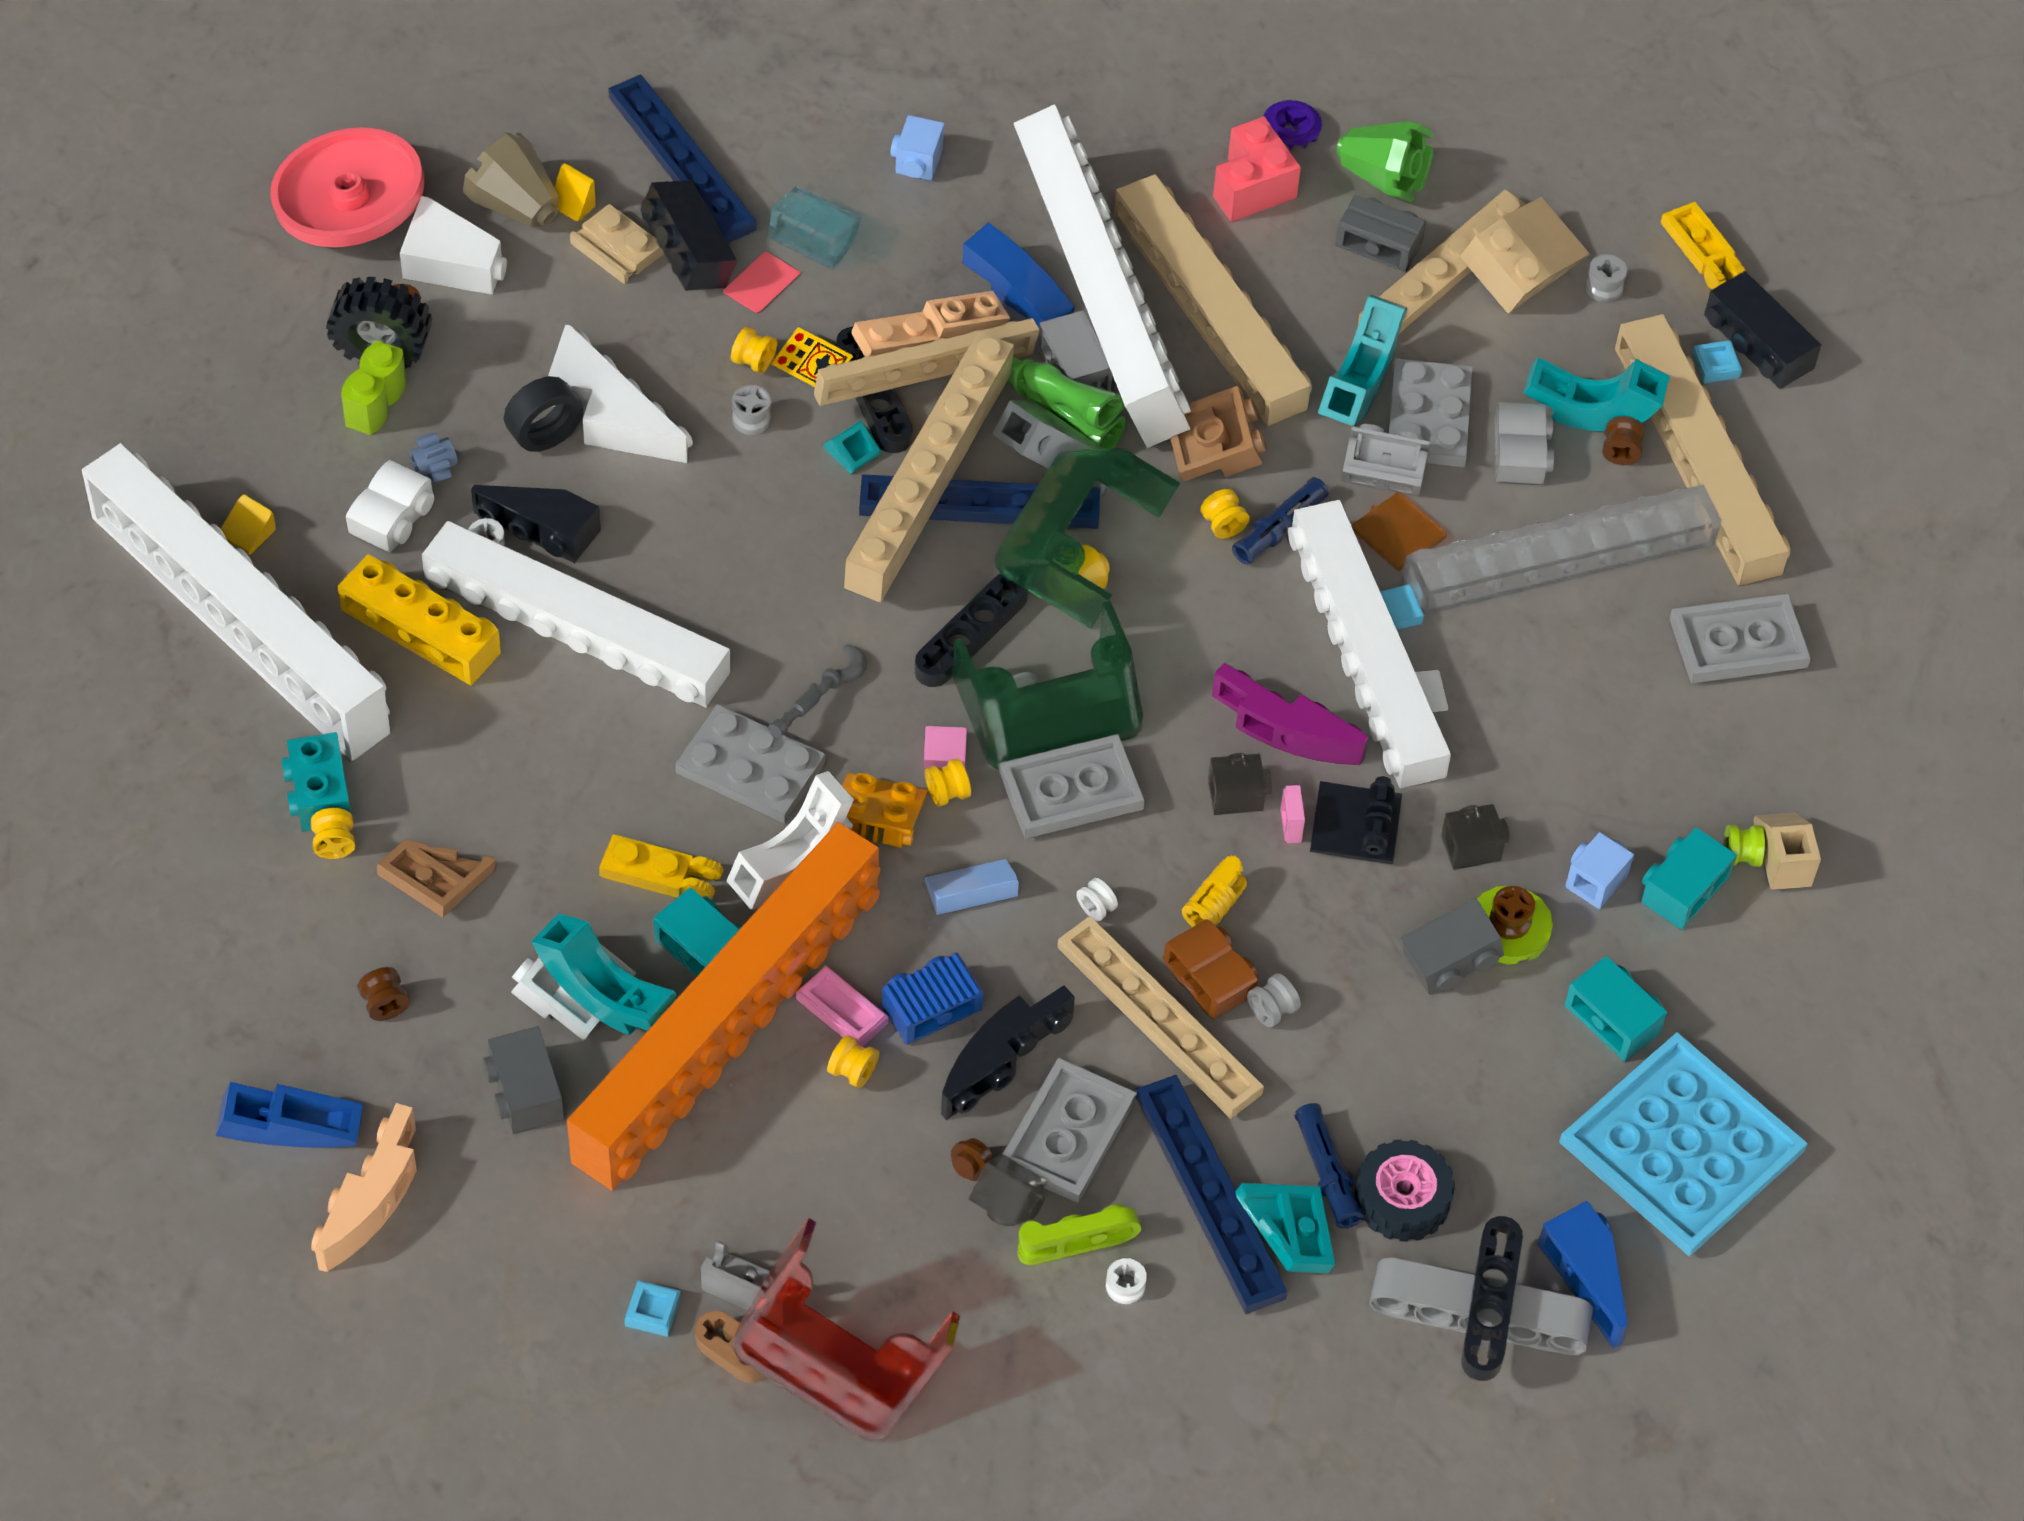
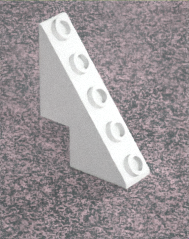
M565 324L548 376L560 377L566 381L580 399L584 409L583 412H585L583 417L584 444L687 463L688 448L693 445L688 431L682 426L677 427L667 417L661 405L657 402L652 403L642 393L640 387L633 379H627L617 370L612 359L607 355L602 356L592 346L591 341L583 332H577L571 325Z

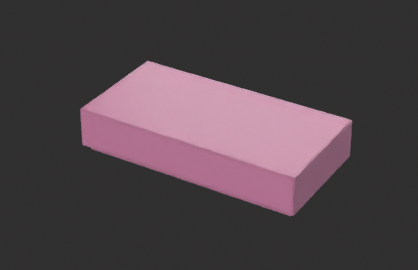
M824 966L796 992L797 1001L841 1037L849 1034L856 1038L858 1044L862 1047L888 1025L889 1016L828 966Z

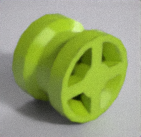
M1738 825L1726 826L1723 846L1737 854L1734 866L1739 862H1747L1750 866L1761 867L1765 850L1764 830L1761 825H1752L1749 829H1740Z

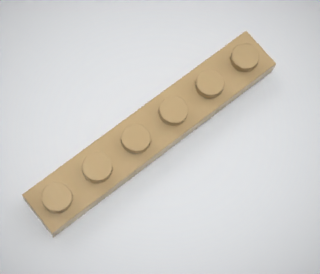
M1506 189L1503 190L1379 296L1382 299L1407 307L1399 334L1472 272L1460 257L1472 239L1498 219L1526 205V203ZM1363 311L1359 313L1358 324L1360 322Z
M1033 318L1018 322L1012 321L1002 326L985 330H974L968 334L947 339L940 338L934 342L914 347H903L897 351L876 356L869 355L847 363L831 364L825 368L818 369L814 396L819 406L954 374L978 331L1013 344V356L1016 358L1030 356L1034 352L1039 328Z
M1091 916L1058 939L1057 948L1230 1119L1263 1095L1264 1086Z

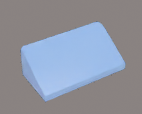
M1006 859L925 877V883L936 915L1018 897L1019 882Z

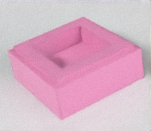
M925 726L923 768L933 765L941 768L946 766L949 760L955 758L960 759L965 768L967 728Z
M1300 785L1285 786L1280 808L1284 841L1287 844L1301 843L1305 823Z

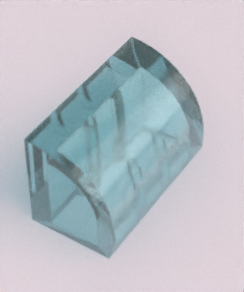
M796 185L772 207L768 238L833 269L849 250L857 233L861 217Z

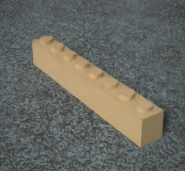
M1156 174L1116 189L1114 216L1247 399L1252 398L1257 413L1268 427L1308 409L1310 392L1312 391L1309 376L1305 371H1300L1293 362L1287 346L1279 343L1272 333L1268 320L1265 317H1260L1254 309L1248 293L1245 290L1241 291L1233 280L1229 267L1226 264H1221L1215 256L1209 240L1202 238L1196 230L1190 214L1183 212L1176 203L1172 190L1168 186H1164Z
M1664 314L1621 324L1615 350L1625 370L1635 359H1638L1670 376L1663 405L1650 418L1737 585L1742 586L1781 576L1787 558L1790 556L1789 542L1785 535H1780L1774 523V516L1770 506L1763 503L1758 493V486L1754 476L1748 474L1742 463V456L1738 446L1732 444L1729 439L1724 419L1721 415H1717L1712 407L1708 389L1704 385L1701 386L1695 375L1693 361L1689 356H1685L1680 346L1677 331L1675 328H1670Z
M980 331L977 332L846 558L845 589L877 602H882L1009 379L1012 369L1013 344Z

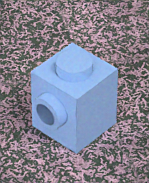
M907 116L901 135L895 134L891 146V157H896L897 174L933 180L944 146L943 122Z
M1599 832L1589 844L1582 842L1574 852L1570 861L1572 864L1565 887L1600 910L1628 878L1634 854L1628 851L1621 842L1611 840Z

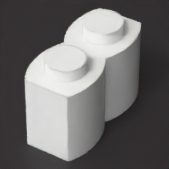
M392 460L387 461L375 474L369 487L356 498L346 515L348 532L387 552H391L398 544H403L407 541L412 531V523L421 515L424 516L430 511L434 502L431 479Z

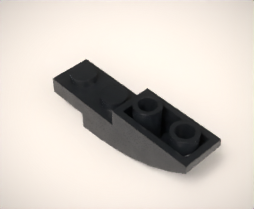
M1065 985L1031 1007L1019 995L1003 1006L981 1026L959 1054L942 1091L941 1115L945 1120H948L958 1112L964 1114L976 1106L981 1097L992 1090L1000 1091L1009 1085L1016 1073L1017 1055L1022 1057L1035 1048L1038 1041L1051 1033L1058 1034L1069 1026L1073 1019L1075 996Z

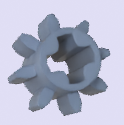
M433 432L415 438L418 447L409 450L414 471L425 477L428 476L433 483L451 478L452 475L449 468L458 465V460L450 439L445 437L439 440L438 434Z

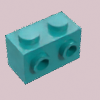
M337 732L287 740L289 757H283L281 761L285 783L293 781L295 791L287 792L290 815L291 817L299 816L302 832L312 830L311 817L322 809L341 808L351 813Z

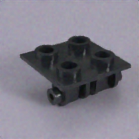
M1384 776L1377 777L1375 782L1370 785V789L1320 781L1310 852L1393 864L1402 793H1396L1391 779Z

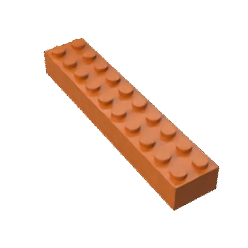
M837 822L567 1119L571 1164L611 1191L622 1180L628 1181L633 1177L640 1166L642 1157L650 1149L655 1150L663 1143L667 1136L668 1128L677 1118L683 1119L689 1114L695 1104V1098L705 1087L709 1089L714 1086L720 1078L725 1064L732 1057L736 1059L744 1052L749 1043L750 1036L758 1027L763 1029L770 1023L776 1012V1007L784 998L790 999L796 994L801 986L802 978L811 968L815 970L820 967L832 944L837 939L843 940L851 931L857 916L863 910L867 912L875 905L880 895V890H878V876L880 873L879 847L840 822Z

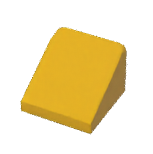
M564 163L560 168L554 186L559 196L557 208L561 213L574 221H581L596 207L594 180Z
M244 494L237 500L221 527L227 542L243 549L248 555H251L276 530L273 512Z

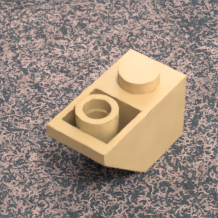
M1795 812L1755 815L1753 819L1754 825H1761L1764 830L1765 850L1763 861L1770 889L1812 887L1821 861L1812 824Z

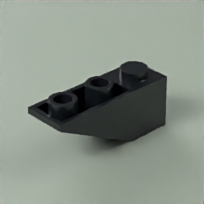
M474 485L471 488L473 512L480 519L487 518L498 521L504 529L510 531L518 539L528 540L544 548L550 555L562 557L572 563L578 560L601 531L599 506L565 489Z

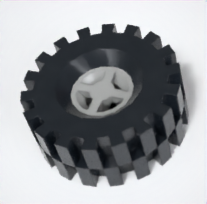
M369 276L366 282H363L358 277L354 278L351 284L348 282L344 283L341 290L339 289L336 294L326 324L328 339L334 340L333 347L337 351L345 350L343 356L351 360L354 357L359 359L358 365L363 352L375 341L378 340L403 349L405 369L411 367L412 362L417 363L420 359L432 321V314H428L429 307L427 303L419 304L421 297L416 292L410 295L407 293V286L400 284L399 287L391 285L393 280L384 278L383 283L377 282L376 277Z

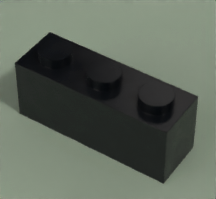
M692 180L651 182L647 195L642 201L640 211L685 291L726 288L737 259Z
M1746 271L1710 290L1704 316L1714 328L1731 340L1738 352L1744 354L1758 368L1760 373L1765 378L1770 379L1779 389L1815 369L1822 344Z

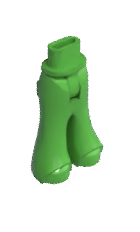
M1013 356L1011 375L1007 381L1014 385L1016 393L1022 396L1026 395V399L1034 400L1111 453L1125 430V417L1120 414L1124 409L1121 395L1074 381L1063 375L1061 370L1048 363L1036 362L1031 359L1021 361Z

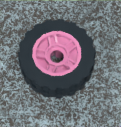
M1393 1140L1392 1143L1378 1145L1375 1151L1371 1150L1366 1155L1365 1162L1361 1163L1354 1192L1356 1193L1355 1198L1359 1208L1364 1215L1362 1218L1363 1222L1366 1221L1369 1224V1228L1375 1233L1377 1231L1383 1234L1385 1238L1390 1240L1395 1238L1402 1242H1408L1410 1239L1421 1240L1424 1239V1236L1435 1233L1438 1230V1226L1440 1224L1443 1225L1447 1219L1455 1189V1180H1452L1453 1172L1451 1167L1445 1163V1158L1440 1153L1437 1154L1433 1151V1148L1426 1144L1424 1146L1415 1140ZM1397 1188L1407 1193L1412 1191V1193L1408 1195H1403L1398 1192Z

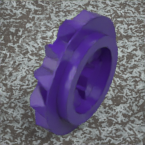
M1285 100L1271 105L1263 115L1282 142L1288 146L1289 150L1294 145H1299L1305 149L1309 142H1317L1322 128V120L1319 113L1312 106L1301 101ZM1286 121L1293 127L1298 126V131L1293 130L1291 127L1285 128Z

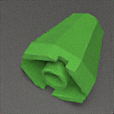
M1409 121L1351 128L1346 135L1341 136L1339 139L1337 156L1340 157V164L1380 191L1397 200L1412 203L1416 197L1410 194L1413 189L1421 191L1425 186L1433 159V147L1426 145V137L1432 139V130L1422 124Z

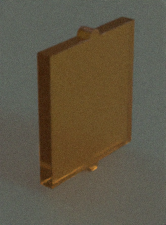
M1399 491L1380 505H1372L1369 513L1351 525L1354 533L1398 572L1405 569L1418 558H1426L1427 552L1445 540L1447 536L1446 532Z

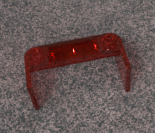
M808 1218L767 1275L737 1328L733 1340V1349L736 1356L743 1363L858 1437L865 1440H879L892 1430L953 1349L960 1315L953 1311L929 1344L912 1334L898 1333L889 1337L879 1351L875 1350L804 1304L813 1287V1275L801 1260L807 1253L816 1225L815 1221Z

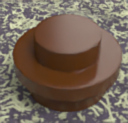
M971 1138L967 1141H959L951 1149L953 1167L961 1177L971 1181H981L989 1174L993 1157L989 1148L980 1140Z

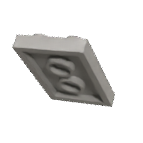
M1395 358L1388 433L1399 435L1400 432H1413L1423 437L1422 440L1430 441L1426 461L1428 464L1465 467L1472 366Z
M1788 594L1671 610L1669 619L1691 683L1808 668L1811 658Z
M717 704L675 763L677 774L785 824L812 784L815 776L818 775L824 766L825 754L786 735L776 738L771 735L768 727Z
M1118 734L1002 762L999 766L1000 776L1024 839L1144 810L1145 800Z
M1058 1057L1002 1154L999 1168L1079 1203L1132 1109L1137 1093Z

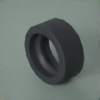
M546 376L523 386L511 398L505 408L503 420L506 428L522 448L531 452H541L565 441L581 422L584 409L580 399L566 381L560 377ZM555 406L545 417L532 423L542 411Z

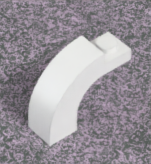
M829 771L816 775L802 808L793 821L769 841L738 853L727 879L728 884L751 910L761 907L837 822H840L849 829L853 827V824L846 816L854 799Z

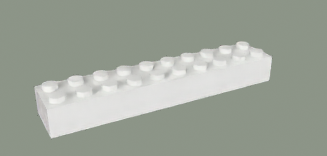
M1054 104L1013 123L1124 405L1146 447L1149 448L1190 430L1185 414L1191 412L1190 406L1183 391L1180 390L1178 385L1179 379L1171 361L1168 360L1166 355L1168 352L1159 332L1155 328L1156 323L1147 303L1144 304V293L1136 275L1133 274V266L1124 247L1120 248L1122 247V239L1113 219L1108 222L1106 221L1111 219L1110 209L1102 192L1095 194L1100 191L1098 187L1100 185L1092 166L1084 167V165L1088 164L1087 159L1089 157L1081 139L1073 140L1078 135L1069 115L1062 118Z
M120 443L81 469L92 519L322 734L337 732L340 751L351 761L358 758L390 734L388 719L390 710L385 698L387 688L379 674L373 670L368 672L359 663L357 656L348 646L344 645L341 647L332 638L330 631L321 621L314 622L306 615L301 603L295 597L290 596L288 598L280 591L278 584L269 573H261L255 568L250 557L243 549H235L229 544L224 533L217 525H209L204 521L198 509L191 501H183L175 494L172 485L163 476L158 478L153 474L140 454H132Z

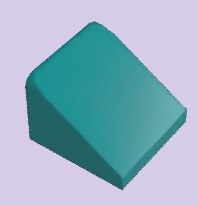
M862 420L823 444L825 450L850 474L883 453Z

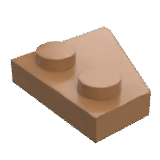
M405 839L377 863V875L443 918L495 871L496 860L483 855L481 862L457 857L458 850L445 847L433 848L425 843Z

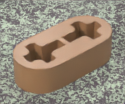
M710 1311L699 1317L695 1324V1342L697 1348L705 1356L744 1382H757L767 1376L771 1367V1351L769 1345L762 1338L722 1311ZM719 1328L723 1329L724 1340L717 1336L711 1340L707 1339L708 1329L713 1332ZM741 1352L748 1357L757 1353L759 1364L751 1361L746 1366L743 1365Z

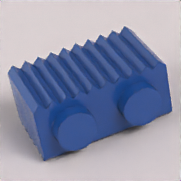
M954 953L951 957L938 956L933 958L921 970H916L913 974L901 973L891 978L882 989V1007L891 1019L896 1031L899 1032L900 1037L903 1038L904 1043L908 1045L981 1011L983 1007V991L959 953Z

